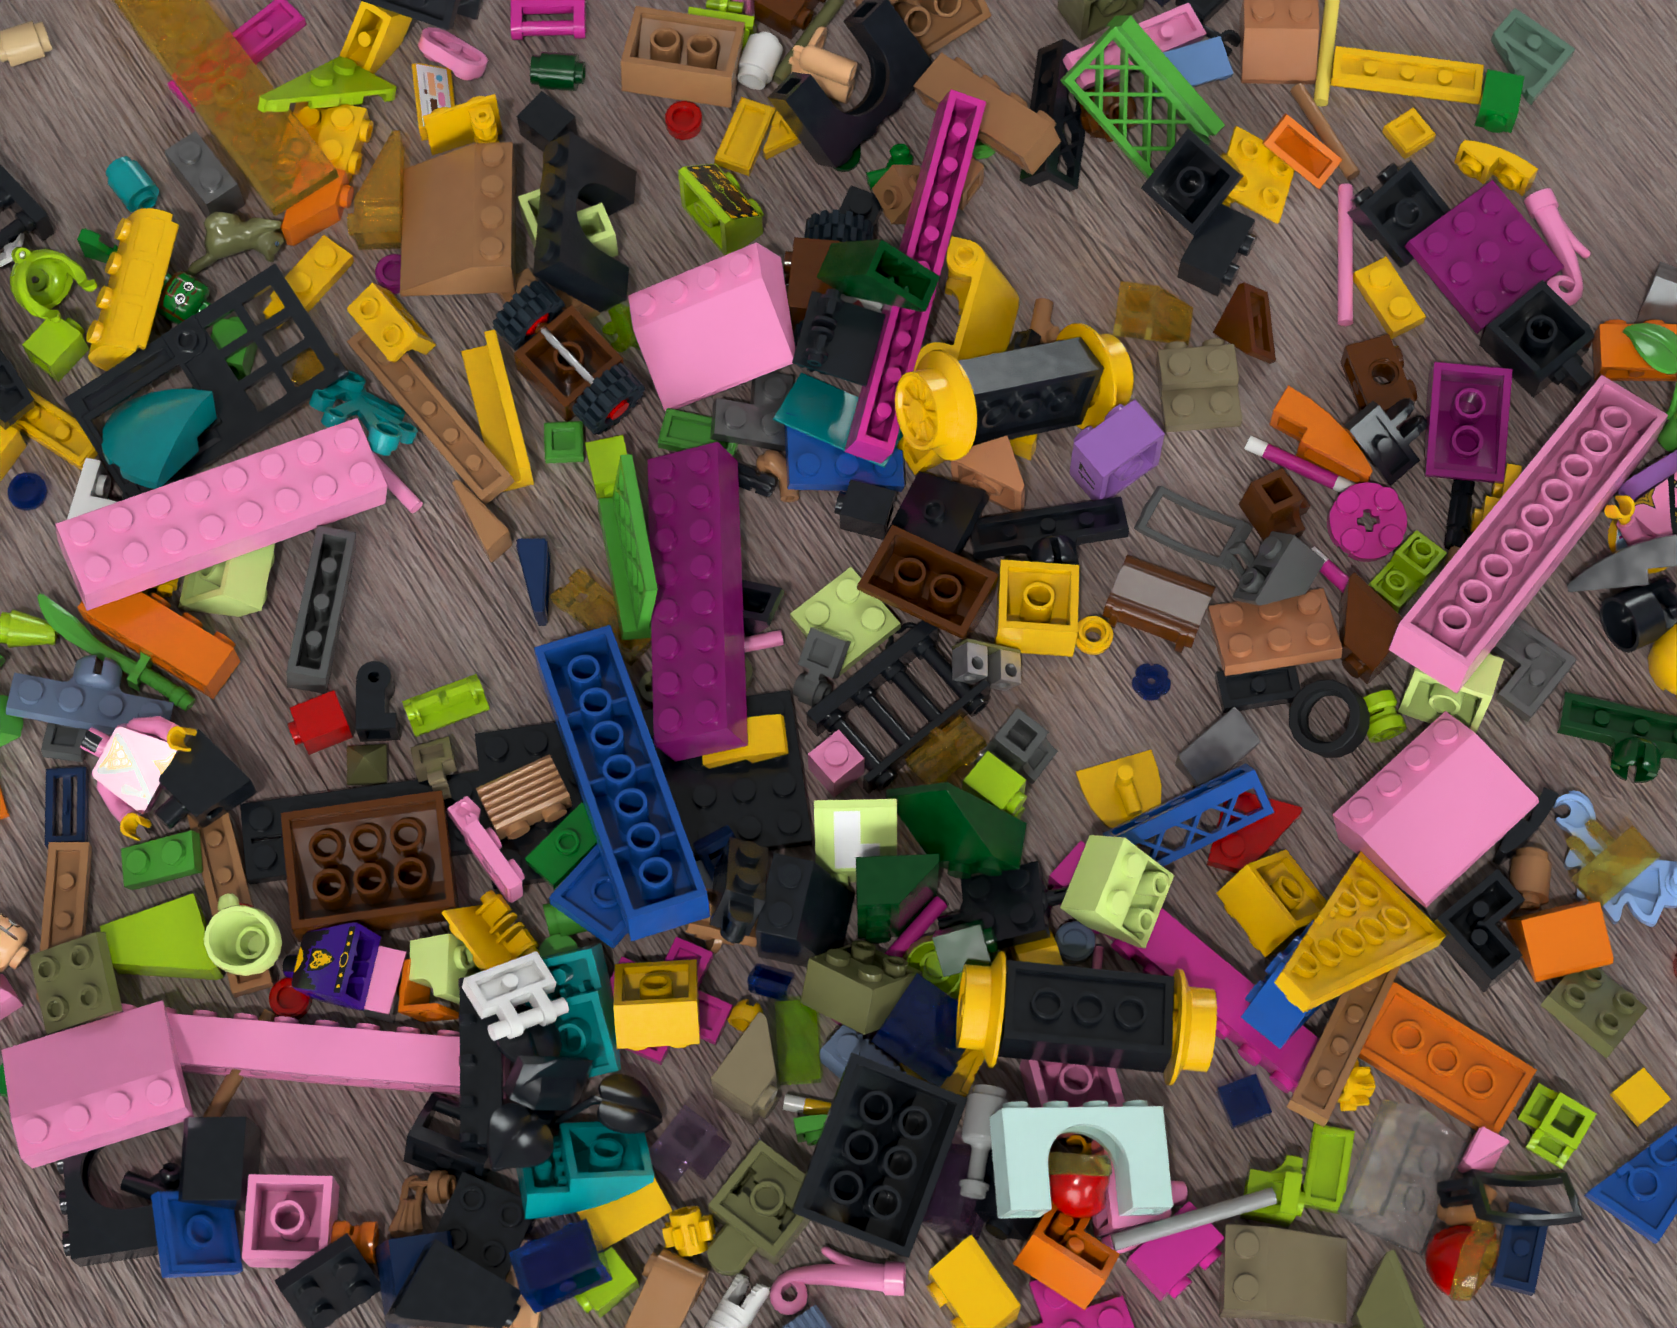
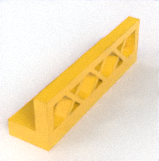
M489 330L484 332L487 345L464 350L461 353L484 444L515 481L503 491L505 492L534 485L497 334L495 330Z

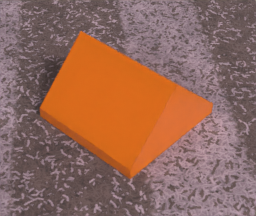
M1583 900L1513 917L1506 921V926L1519 952L1523 955L1522 958L1535 983L1613 964L1614 957L1600 901Z

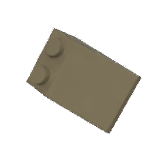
M1225 1224L1221 1232L1225 1239L1220 1246V1251L1223 1254L1220 1256L1219 1317L1346 1324L1347 1239L1268 1226Z

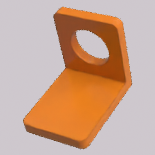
M405 959L399 986L398 1012L421 1022L459 1019V1012L438 1003H429L431 988L409 980L411 959Z

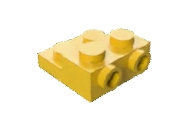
M296 102L275 162L277 171L298 175L301 162H307L345 170L350 185L353 174L358 175L361 168L362 153L360 152L363 144L370 141L373 132V121L369 120L367 109L348 104H342L337 107L310 109L308 102Z

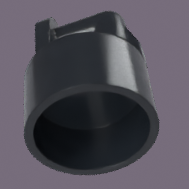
M1669 577L1662 578L1644 587L1632 586L1603 600L1600 607L1601 623L1607 637L1616 648L1627 653L1633 652L1657 641L1677 624L1676 584Z

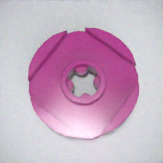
M1358 483L1348 487L1339 494L1332 504L1327 516L1328 534L1337 548L1340 547L1343 552L1349 554L1348 557L1361 562L1377 561L1385 558L1401 544L1407 529L1406 511L1394 489L1383 487L1376 483ZM1364 512L1370 513V516L1377 521V524L1372 526V532H1366L1365 526L1358 525L1357 519L1362 518Z

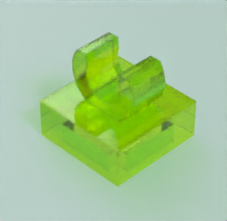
M619 303L608 311L612 321L606 323L602 331L611 336L616 333L618 334L617 340L610 344L617 352H624L629 346L641 350L633 331L630 307Z

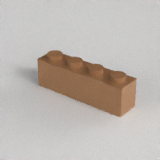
M941 52L913 85L923 105L936 112L938 104L950 89L986 101L977 140L1032 176L1061 142L1054 128L1056 123L1047 113L1041 110L1035 113L1028 108L1027 103L1020 96L1013 92L1007 95L1000 90V86L987 75L979 77L959 57L953 60Z

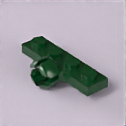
M1565 692L1561 703L1557 733L1600 742L1610 746L1612 750L1611 769L1621 780L1626 781L1628 767L1635 766L1634 783L1649 782L1658 775L1661 758L1677 760V716Z

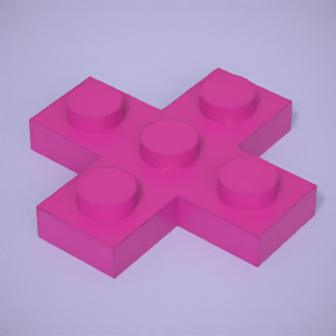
M676 936L664 961L697 959L699 988L714 956L713 952ZM621 956L618 964L636 962ZM614 971V973H613V975H612V977H611V979H610V984H611V989H612L613 1000H614V975H615V971ZM698 990L700 1039L717 1045L733 1005ZM671 1046L648 1047L638 1051L628 1048L624 1049L662 1066Z
M1038 1280L1029 1282L1028 1286L1042 1322L1029 1328H1134L1123 1295L1083 1310Z

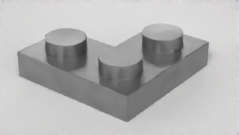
M770 372L752 379L750 404L716 398L712 406L710 439L784 452V424L773 420L792 388L793 376Z
M1517 617L1492 649V651L1518 669L1498 693L1496 699L1522 719L1529 722L1574 666L1577 659L1520 617Z

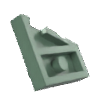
M1516 8L1512 10L1494 31L1491 38L1492 44L1509 73L1524 76L1522 95L1530 105L1534 103L1572 58L1575 51L1574 47Z

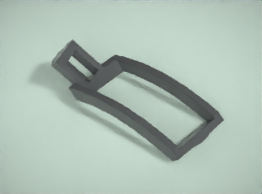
M1162 486L1156 487L1134 526V529L1139 533L1179 553L1223 569H1232L1239 580L1249 570L1255 560L1254 555L1245 544L1253 529L1248 523L1198 505ZM1162 497L1203 517L1235 528L1219 557L1188 547L1146 526ZM1239 554L1248 567L1244 570L1233 555Z

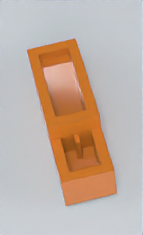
M1288 385L1273 410L1269 425L1300 441L1296 456L1357 484L1369 482L1373 470L1363 452L1348 432L1313 400Z

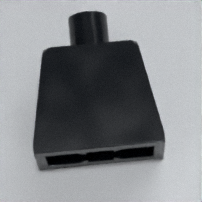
M199 729L196 730L197 735H192L185 744L186 747L192 749L191 752L179 751L158 780L170 798L154 811V814L170 830L187 814L201 828L207 827L257 792L251 779Z

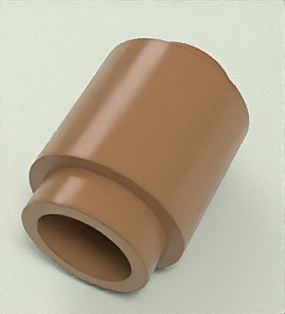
M1534 847L1520 848L1516 851V856L1511 859L1509 882L1525 899L1519 909L1537 910L1541 905L1549 901L1552 863L1548 860L1549 854L1545 850Z

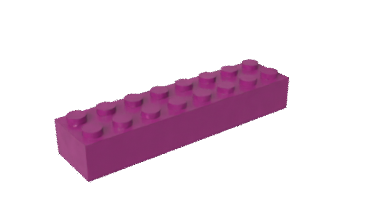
M714 442L647 459L649 546L658 589L651 617L654 745L675 762L748 746L738 461L719 442Z

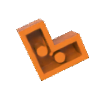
M1051 1200L1052 1209L1040 1217L1013 1264L1085 1310L1106 1282L1120 1254L1084 1231L1091 1217L1084 1219L1066 1216L1057 1209Z

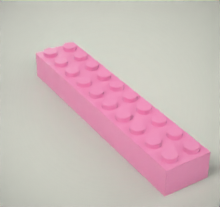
M1601 375L1400 621L1389 650L1450 690L1458 693L1653 447L1668 414Z

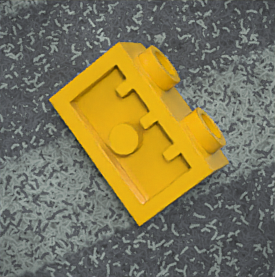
M373 282L347 307L350 315L386 358L393 363L397 362L407 351L410 352L412 349L427 355L436 346V343L392 291Z

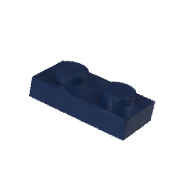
M1509 1202L1505 1213L1551 1214V1212L1514 1202ZM1503 1224L1491 1286L1529 1296L1535 1294L1548 1226Z

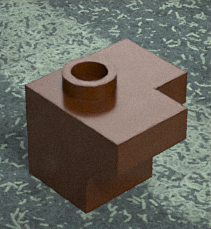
M1283 468L1251 482L1238 504L1263 541L1269 537L1272 531L1295 535L1297 538L1302 536L1305 531L1300 516L1307 513L1310 504Z

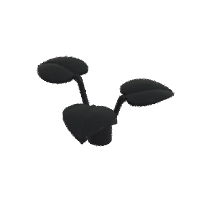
M524 1005L514 1007L518 1014L532 1009ZM554 1023L546 1026L537 1024L524 1029L523 1034L515 1038L503 1037L496 1040L502 1054L514 1063L518 1055L559 1056L562 1051L561 1035ZM613 1074L605 1077L598 1087L600 1096H591L560 1116H556L555 1110H533L529 1107L524 1108L517 1103L504 1104L494 1111L488 1125L487 1149L491 1169L495 1172L509 1168L534 1167L544 1163L550 1157L554 1148L550 1129H558L560 1123L565 1122L592 1105H599L597 1117L601 1124L612 1131L623 1134H638L654 1130L663 1121L662 1113L647 1087L636 1078L625 1074Z

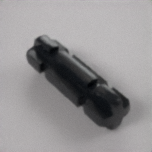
M738 462L739 487L749 491L754 488L756 489L755 493L770 497L777 484L776 476L764 471L759 474L757 473L758 469Z
M1454 479L1452 484V499L1449 505L1446 526L1447 534H1445L1444 547L1447 550L1452 546L1462 547L1467 540V529L1469 528L1473 501L1471 498L1475 486L1474 481Z

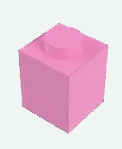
M838 729L808 753V769L835 798L864 774L865 758Z

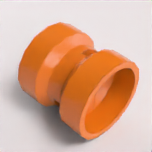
M335 1220L332 1227L331 1243L348 1233L368 1264H375V1247L379 1245L378 1222L364 1221L361 1225L352 1226L348 1221Z

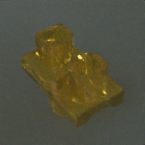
M959 715L942 730L938 727L932 729L929 732L931 739L908 756L905 761L907 766L926 784L948 782V777L963 765L968 766L976 760L978 752L986 747L987 744L985 739L977 734Z

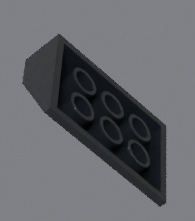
M851 1053L791 1212L861 1241L909 1258L965 1108L967 1098L858 1054Z

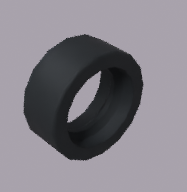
M1333 679L1317 680L1304 686L1294 697L1289 709V727L1293 738L1304 749L1325 758H1340L1353 752L1364 741L1369 729L1370 712L1365 699L1355 689ZM1325 696L1342 698L1350 709V722L1346 731L1337 740L1332 742H1323L1316 739L1310 733L1308 727L1309 715L1313 706Z

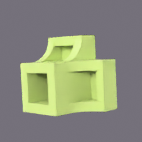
M452 934L410 940L409 959H411L409 980L433 988L434 996L460 1004L458 979L482 972L475 965L473 955L463 941L457 939Z

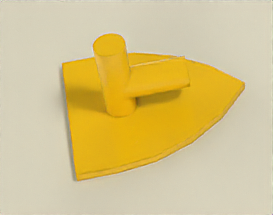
M1152 750L1076 771L1080 788L1090 809L1110 829L1161 805L1162 785Z

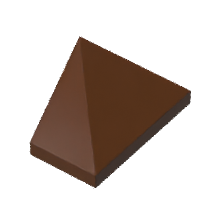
M1243 282L1237 286L1213 333L1228 343L1234 344L1237 349L1245 354L1271 364L1276 362L1268 292Z

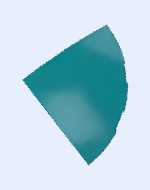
M168 389L136 397L119 406L106 421L102 430L103 442L101 446L105 460L109 465L114 463L119 466L122 477L135 484L151 489L162 487L199 451L197 437L217 419L213 392L197 389Z

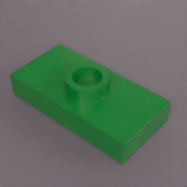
M580 803L525 858L526 863L554 889L597 844L584 804Z

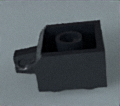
M1543 280L1487 325L1480 346L1502 368L1512 369V378L1533 398L1552 382L1556 385L1562 383L1578 396L1592 381L1590 374L1582 367L1584 361L1581 358L1588 353L1595 338L1590 325Z

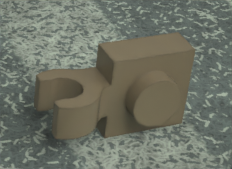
M449 736L410 747L418 782L428 780L433 791L442 790L444 799L451 798L446 775L456 772L457 766Z

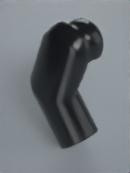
M166 1163L159 1173L150 1178L127 1171L120 1188L122 1191L152 1201L151 1195L158 1191L179 1190L181 1167L176 1163Z

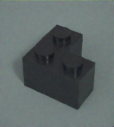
M1498 869L1447 909L1434 922L1446 934V937L1440 943L1442 947L1483 993L1514 969L1523 956L1501 932L1499 927L1518 912L1525 899Z

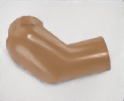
M1046 298L1035 300L1030 329L1041 335L1040 344L1055 342L1061 332L1058 326H1054L1050 322L1054 303Z
M1483 1184L1489 1204L1491 1205L1497 1196V1192L1490 1186ZM1439 1203L1436 1209L1438 1218L1445 1221L1451 1227L1457 1225L1474 1226L1481 1220L1476 1218L1472 1204L1444 1209Z

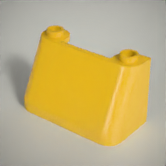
M951 236L947 251L948 278L945 285V294H953L959 304L958 315H961L954 344L933 342L925 345L918 354L914 371H916L922 357L931 351H945L958 361L1005 352L1010 343L1018 314L1019 296L986 252L971 240Z

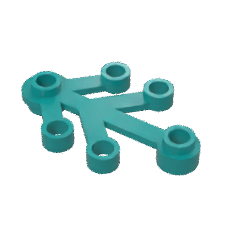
M348 370L350 376L344 380H340L333 386L323 390H314L309 404L312 408L324 412L321 423L329 428L344 423L348 418L357 414L369 432L367 439L373 452L389 456L392 451L397 449L399 442L413 444L418 429L407 422H403L405 411L367 392L364 387L366 380L358 373ZM340 399L346 401L345 403L333 408L335 400Z

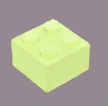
M1489 653L1458 693H1455L1413 666L1398 713L1432 724L1446 711L1477 733L1493 697L1504 659Z

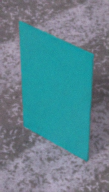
M801 373L773 420L845 451L859 397ZM900 428L894 450L903 436ZM891 455L887 457L882 463L874 462L871 460L867 461L885 468Z

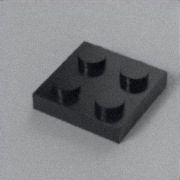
M348 1233L274 1280L306 1328H326L333 1324L335 1320L356 1306L367 1302L373 1295L381 1291V1284Z

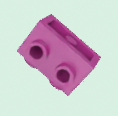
M1188 1201L1175 1215L1196 1210L1197 1208ZM1211 1223L1143 1243L1129 1256L1126 1266L1160 1302L1169 1294L1173 1299H1176L1192 1283L1188 1276L1197 1267L1200 1266L1205 1271L1223 1254L1218 1248L1225 1237Z

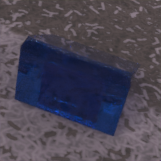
M756 964L747 979L748 991L781 1002L788 1001L795 978L794 973L764 964Z

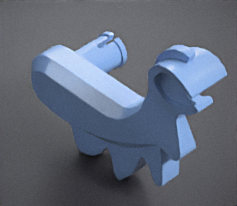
M1573 790L1569 791V794L1560 796L1555 801L1553 808L1567 805L1570 809L1568 817H1557L1555 823L1572 837L1573 844L1564 861V868L1566 870L1580 869L1576 885L1575 899L1577 901H1583L1587 892L1593 887L1596 890L1602 911L1612 924L1618 923L1623 906L1627 904L1632 915L1640 923L1649 927L1656 925L1663 908H1677V861L1610 855L1602 848L1596 830V814L1593 804L1586 795Z

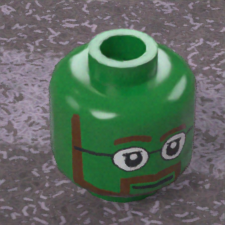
M178 271L173 275L167 273L156 310L160 315L178 325L211 305L207 301L210 292L209 288L184 271Z

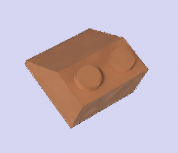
M1243 0L1239 17L1241 83L1315 84L1319 41L1318 0Z

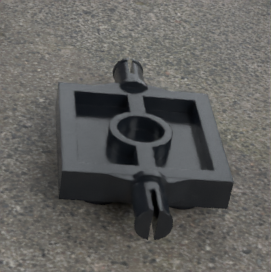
M1038 861L1022 864L1017 870L1002 871L1000 876L981 874L972 876L969 879H961L963 900L961 910L958 913L938 916V927L941 930L983 918L985 928L992 927L994 930L998 950L1050 938L1048 919L1051 906L1062 904L1069 885L1047 891L1044 886L1043 870Z

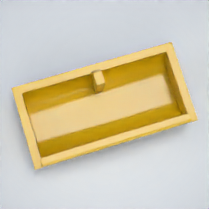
M141 208L134 211L127 219L122 218L117 225L114 238L120 242L117 252L113 251L105 267V273L110 274L107 286L104 285L101 288L96 299V307L100 308L101 311L98 321L94 320L91 323L86 335V341L91 343L88 359L93 365L104 371H108L136 352L137 347L143 350L146 349L179 224L171 221L173 216L171 213L159 209Z

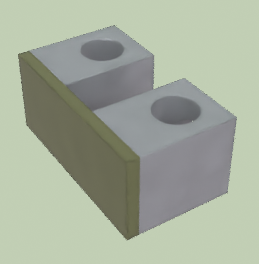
M967 638L952 646V680L974 684L986 678L990 683V688L1007 691L1021 684V650Z

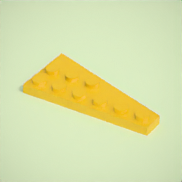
M1360 851L1278 975L1274 984L1285 994L1290 1003L1305 1013L1438 947L1446 937V934Z

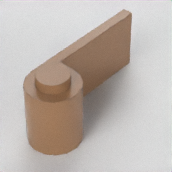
M665 1248L660 1254L653 1252L642 1272V1275L647 1277V1280L624 1328H681L689 1310L693 1308L701 1295L710 1271Z

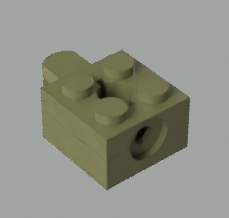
M761 1140L758 1141L708 1204L709 1214H712V1217L722 1224L723 1228L709 1244L707 1255L711 1267L715 1272L723 1276L738 1274L756 1252L776 1266L811 1221L791 1212L805 1174Z

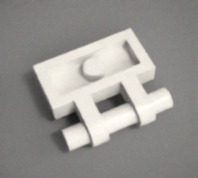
M537 951L465 977L463 980L462 989L480 1018L483 1019L497 1014L500 1021L488 1025V1033L493 1041L503 1037L515 1038L522 1035L524 1029L537 1024L541 1026L549 1025L556 1021V1017L569 1012L567 1001L563 997L550 1001L547 994L554 992L557 982ZM529 1001L533 1008L518 1014L514 1007Z

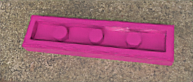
M287 0L272 1L167 83L169 90L192 113L196 112L305 27V18Z

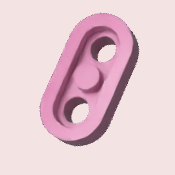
M429 27L422 31L418 47L423 52L425 58L444 65L452 70L455 76L463 80L470 81L483 76L488 59L481 51L445 30Z

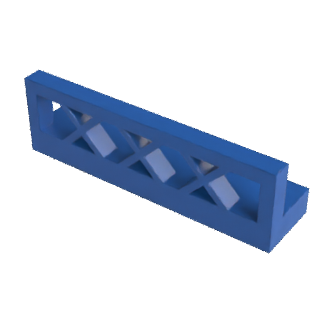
M1245 763L1102 834L1103 836L1125 837L1134 845L1142 844L1152 848L1149 856L1164 867L1274 813V810L1255 769ZM1253 788L1261 807L1247 814L1233 810L1238 795ZM1229 800L1226 807H1223V806H1220V805H1219V804H1221V803H1223V802ZM1213 808L1224 812L1219 828L1211 832L1197 828L1202 812ZM1231 815L1239 817L1229 822ZM1192 818V821H1191V824H1190V825L1185 824V823H1182V822H1184V821H1186V820ZM1177 826L1188 830L1182 846L1173 850L1161 845L1167 829ZM1195 833L1202 835L1192 840ZM1156 835L1154 843L1147 841V839ZM1158 850L1165 852V854L1156 858Z

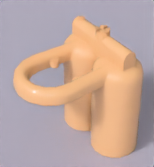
M820 26L816 29L806 47L800 45L793 47V57L789 59V64L792 65L791 73L811 74L828 98L847 104L855 87L854 76L858 63L824 50L827 28Z

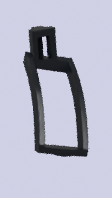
M1472 1169L1463 1173L1464 1178L1437 1183V1194L1440 1197V1205L1444 1209L1472 1204L1476 1218L1484 1221L1515 1226H1554L1573 1224L1584 1220L1578 1194L1567 1172L1541 1175H1503ZM1483 1184L1505 1187H1538L1564 1184L1573 1212L1532 1215L1491 1210ZM1468 1189L1470 1194L1451 1197V1191Z

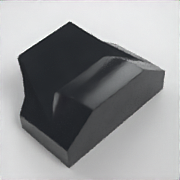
M518 1055L503 1090L509 1099L533 1110H570L581 1097L593 1066V1060H589L588 1057Z

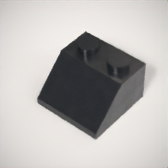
M1188 128L1141 189L1192 235L1196 236L1241 180L1243 174L1232 158L1206 135Z

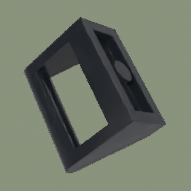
M432 1093L407 1134L403 1162L429 1172L433 1170H446L448 1174L455 1176L457 1183L462 1172L485 1181L491 1169L487 1147H484L483 1150L479 1148H462L458 1140L428 1129L435 1112L460 1121L459 1102Z

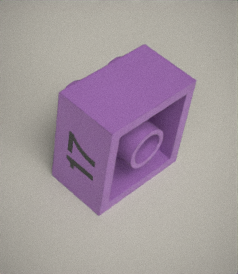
M1135 399L1125 407L1122 404L1117 405L1105 416L1104 422L1095 428L1092 426L1086 427L1074 439L1069 474L1092 501L1114 497L1159 464L1165 433Z

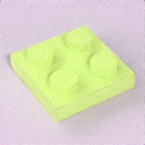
M852 567L848 568L790 613L791 620L806 637L811 627H817L851 641L839 674L840 676L901 628V623L882 601L857 590L861 577Z

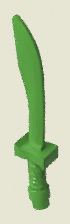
M39 594L37 596L44 618L57 633L87 653L97 655V658L104 661L105 657L116 661L122 671L129 675L127 682L131 688L140 692L139 686L143 682L169 698V702L174 703L176 707H180L186 712L194 705L196 699L189 694L188 690L182 686H177L151 669L153 666L151 657L140 652V659L136 662L111 649L94 637L75 616L46 595Z

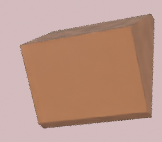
M1008 436L972 446L963 458L951 461L952 481L985 490L989 496L988 501L1013 513L1024 511L1025 485Z

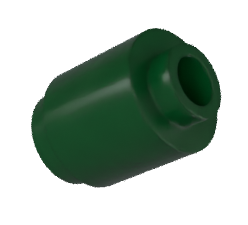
M542 52L541 55H532L530 64V81L532 85H539L540 89L577 91L578 84H584L586 64L579 61L578 54Z

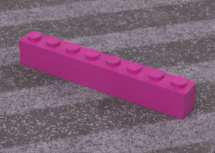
M1080 841L1049 875L1047 887L1050 890L1070 885L1085 848V843ZM1161 908L1146 948H1139L1104 934L1112 941V948L1126 960L1133 958L1144 968L1142 970L1144 974L1173 976L1174 971L1179 968L1183 969L1189 986L1214 989L1217 1000L1215 1036L1222 1040L1227 1037L1239 1047L1237 1050L1239 1055L1252 1066L1259 1064L1271 1074L1269 1079L1281 1091L1285 1093L1294 1092L1319 1038L1305 1026H1302L1279 1049L1243 1020L1241 1016L1250 1005L1245 998L1255 985L1168 912ZM1091 929V930L1093 931V933H1095V934H1099V933H1100V932H1098V931H1096V930Z

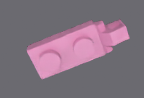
M468 796L447 808L449 817L464 836L465 843L506 901L513 903L523 896L522 881L525 879V876L514 859L507 861L499 850L502 848V844L493 829L490 827L484 829L481 825V809Z

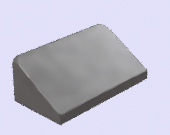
M1233 707L1177 756L1175 766L1198 787L1225 774L1260 744L1261 741L1239 710Z

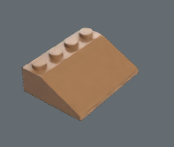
M512 142L474 143L404 169L401 296L515 292L517 169Z

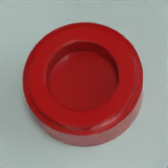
M678 101L672 104L665 113V124L668 133L679 140H689L697 136L703 126L702 113L699 107L689 101Z
M284 978L272 987L269 994V1003L278 1017H291L298 1020L309 1011L312 998L293 989L291 984L292 978Z

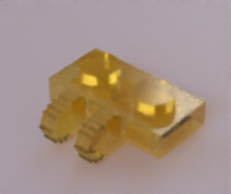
M1590 819L1585 824L1586 830L1605 849L1595 856L1580 838L1573 835L1566 840L1567 846L1581 862L1586 864L1570 881L1589 901H1600L1602 908L1657 861L1661 855L1633 825L1614 840L1597 821Z

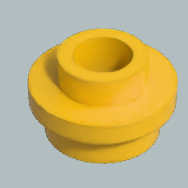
M1088 616L1078 622L1076 646L1082 652L1097 655L1105 652L1110 647L1113 640V630L1105 619L1098 616ZM1096 632L1099 634L1100 639L1096 642L1089 641L1086 638V634Z

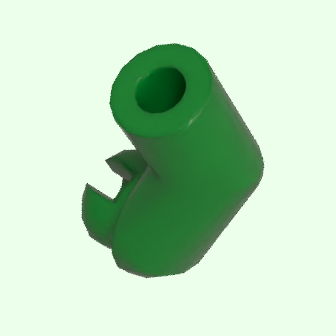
M894 145L890 149L891 157L885 168L866 172L870 191L892 165L913 164V156L910 154V148L907 145Z

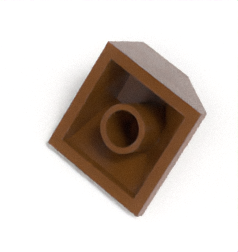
M1355 572L1349 577L1339 604V639L1342 645V658L1340 659L1344 669L1356 679L1360 677L1368 685L1398 657L1389 648L1397 627L1403 618Z

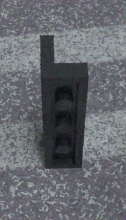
M1065 39L1038 49L1030 103L1032 111L1037 113L1041 110L1055 121L1056 126L1054 128L1061 142L1033 176L1021 168L1020 181L1031 187L1050 180L1070 192L1078 189L1085 130L1080 120L1082 111L1078 100L1074 97L1076 107L1075 111H1073L1067 99L1068 89L1060 81L1068 72L1063 63L1066 54L1079 49V47ZM1064 122H1066L1072 135L1070 144H1068L1063 133ZM1060 155L1067 166L1066 175L1057 170Z

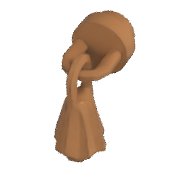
M433 1170L428 1180H422L420 1177L412 1175L405 1179L401 1189L397 1212L388 1228L390 1236L395 1239L419 1235L423 1231L421 1220L423 1193L428 1194L431 1203L445 1204L450 1200L457 1185L455 1176L448 1174L446 1170ZM409 1187L416 1191L415 1199H407Z

